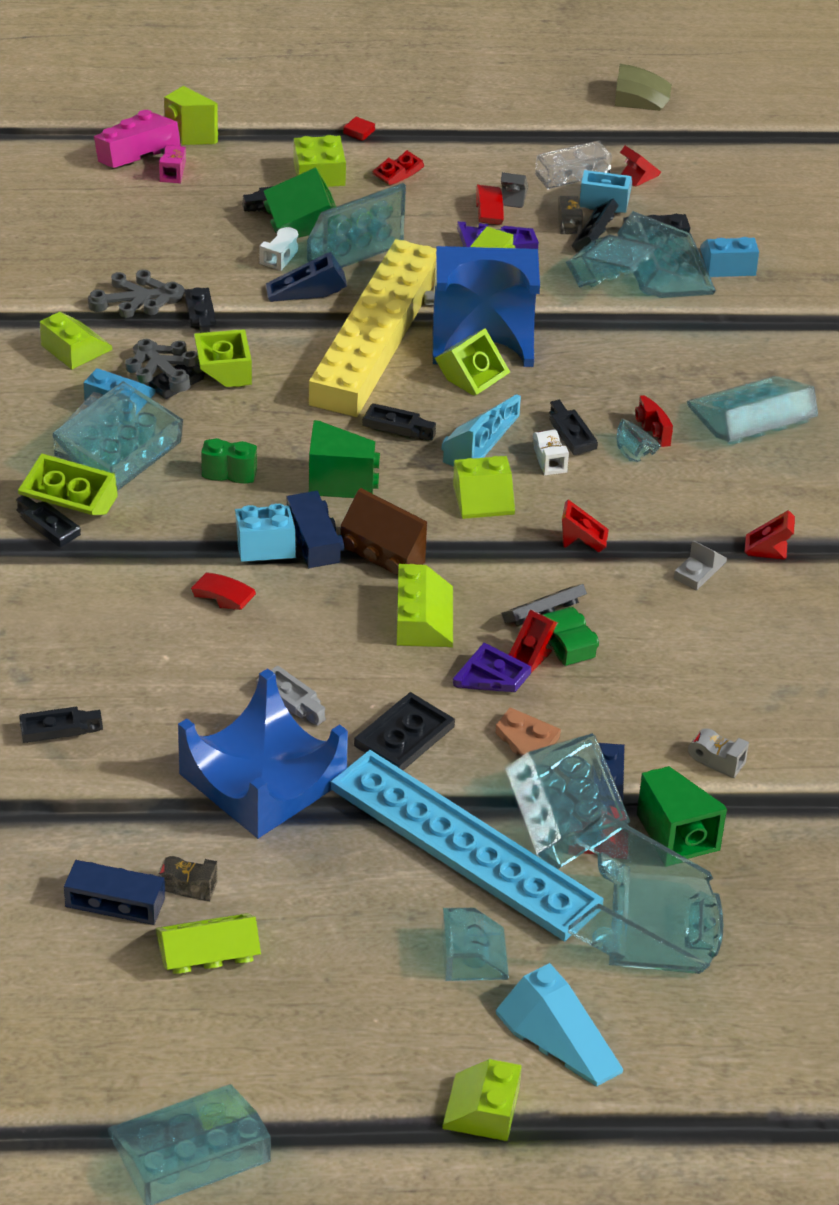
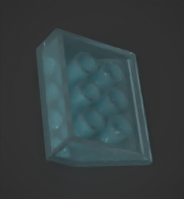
M401 183L321 212L307 240V261L310 262L331 251L341 268L388 251L395 239L404 240L406 185Z
M632 211L618 231V236L641 292L659 298L713 295L716 292L692 235Z
M777 376L687 401L688 407L718 439L727 441L728 444L740 443L743 441L742 438L748 436H763L765 431L784 430L787 428V425L792 423L805 424L809 422V418L818 416L814 386Z
M122 381L54 431L52 437L75 463L114 473L118 491L181 443L183 419Z
M593 733L530 751L505 767L537 855L557 869L630 822L597 738Z
M231 1084L108 1128V1132L145 1205L160 1203L271 1161V1136L257 1111Z

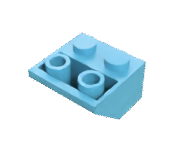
M584 170L579 207L594 210L597 206L614 198L619 205L615 213H626L632 188V177Z
M272 504L269 507L258 508L248 505L242 507V509H235L238 550L241 562L296 558L295 526L289 505Z

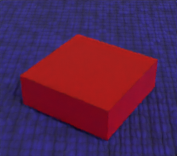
M356 116L344 126L343 134L363 141L375 131V123Z

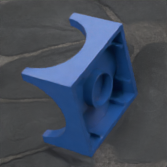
M436 246L432 324L433 364L438 365L435 357L467 336L486 328L493 342L507 346L519 355L523 362V367H534L536 294H540L538 249Z
M267 668L259 673L257 688L246 709L232 724L222 731L209 736H199L195 729V724L189 719H185L178 724L179 774L259 839L332 791L331 781L347 769L348 730L341 725L336 726L331 730L327 741L319 740L308 734L288 712L277 687L276 674Z

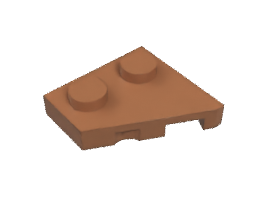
M510 707L496 724L495 733L504 742L509 744L510 749L516 755L521 754L527 761L529 770L534 771L560 738L561 729Z

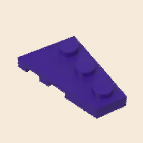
M458 221L457 230L463 246L470 247L488 224L479 223V227L466 226V222ZM503 226L501 229H497L513 234V245H515V248L538 249L539 242L533 228Z

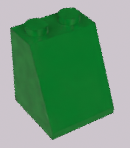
M316 167L264 190L267 200L263 202L268 214L273 215L274 219H271L270 222L275 233L281 228L290 227L298 231L299 238L344 229L331 191Z
M314 420L309 451L308 492L318 490L320 496L354 498L357 491L362 488L373 494V489H379V473H375V468L379 469L380 453L375 452L376 441Z
M670 766L642 773L637 816L665 865L721 850L727 812L724 804Z

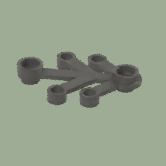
M148 270L136 272L137 284L127 281L124 273L116 272L111 276L112 286L129 292L105 294L103 290H93L88 296V307L91 311L102 312L108 308V303L131 301L119 304V315L121 317H132L134 312L143 304L146 314L155 315L164 304L180 302L184 296V287L177 282H167L165 284L153 279ZM139 285H147L153 289H146Z
M142 339L133 346L135 356L128 358L125 361L127 372H136L139 383L152 381V375L158 367L169 377L171 391L183 392L190 388V379L186 371L176 370L171 365L195 366L198 364L197 352L187 351L186 342L175 341L171 346L158 345L150 339ZM143 361H149L144 368L141 367Z

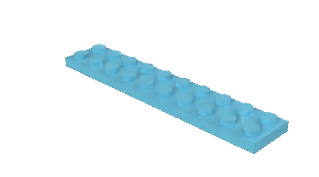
M371 750L331 781L332 791L564 942L603 907L604 898Z

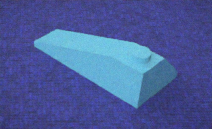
M516 394L457 427L450 436H446L441 446V450L444 451L443 463L454 467V460L484 458L519 417L521 396Z
M550 963L523 976L496 1009V1015L513 1035L521 1040L526 1038L538 1045V1050L543 1054L548 1055L550 1053L565 1062L567 1069L596 1087L623 1073L622 1066L570 985Z

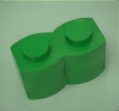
M218 438L204 440L201 451L202 477L214 481L230 480L241 484L254 483L257 473V446L244 441L230 443Z
M574 607L543 614L558 622L548 644L553 647L557 658L564 666L596 657L599 639L597 634L586 626L583 614L579 613Z

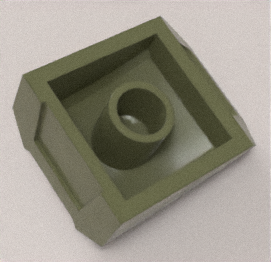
M620 64L615 106L660 111L670 100L672 84L643 68Z

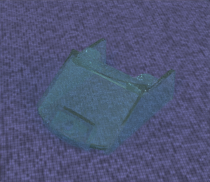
M607 813L601 814L575 836V842L598 855L600 874L605 879L614 883L613 907L611 910L602 904H596L569 925L568 933L610 955L609 965L695 974H700L710 966L712 959L718 955L723 938L722 905L719 894L713 893L709 883L713 879L711 872Z

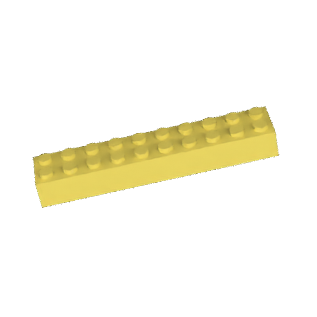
M395 239L309 380V406L358 417L423 305L425 292L431 291L435 284L436 248Z

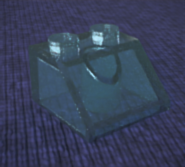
M443 908L442 944L445 981L508 980L509 973L504 927L476 908Z

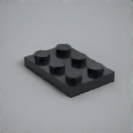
M409 692L354 738V747L364 753L371 750L401 770H405L455 727V718Z

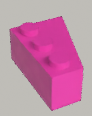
M141 110L137 115L124 119L119 124L106 128L102 133L94 136L98 162L112 168L141 160L140 155L152 152L153 155L160 154V149L165 148L166 145L181 146L177 121L150 110Z

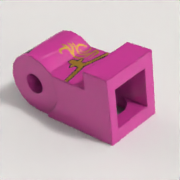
M166 145L165 153L159 161L160 182L181 184L186 162L185 146ZM175 172L177 175L168 176L166 173Z

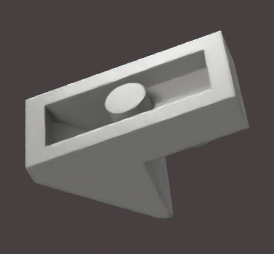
M693 540L690 557L675 570L674 579L698 590L726 563L727 558Z

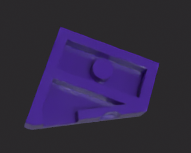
M483 643L453 678V686L467 689L516 692L530 676L531 666Z

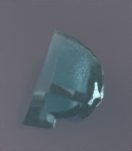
M621 419L617 430V445L621 453L629 461L639 462L641 457L648 453L653 455L661 447L650 434L639 426Z

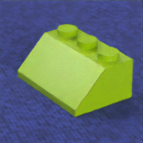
M42 453L18 489V494L90 515H107L118 496L114 473Z
M399 564L397 646L453 647V586L427 565Z
M248 913L155 928L163 966L167 970L172 969L173 974L192 971L191 966L203 964L204 969L223 966L222 961L234 959L235 964L254 961V955L261 954L256 916Z

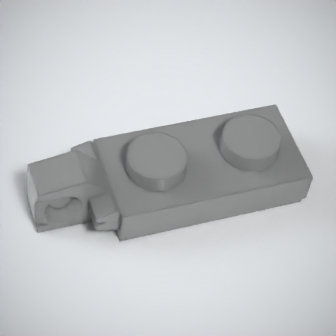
M279 666L271 669L276 674L277 687L282 701L290 712L300 718L306 716L308 721L317 726L326 720V709L321 705V701L317 698V693Z

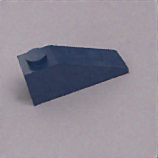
M331 251L266 283L270 302L327 297L347 287L345 273Z

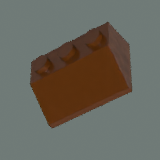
M360 488L341 523L340 535L343 539L344 548L397 576L399 564L423 565L426 557L427 521Z

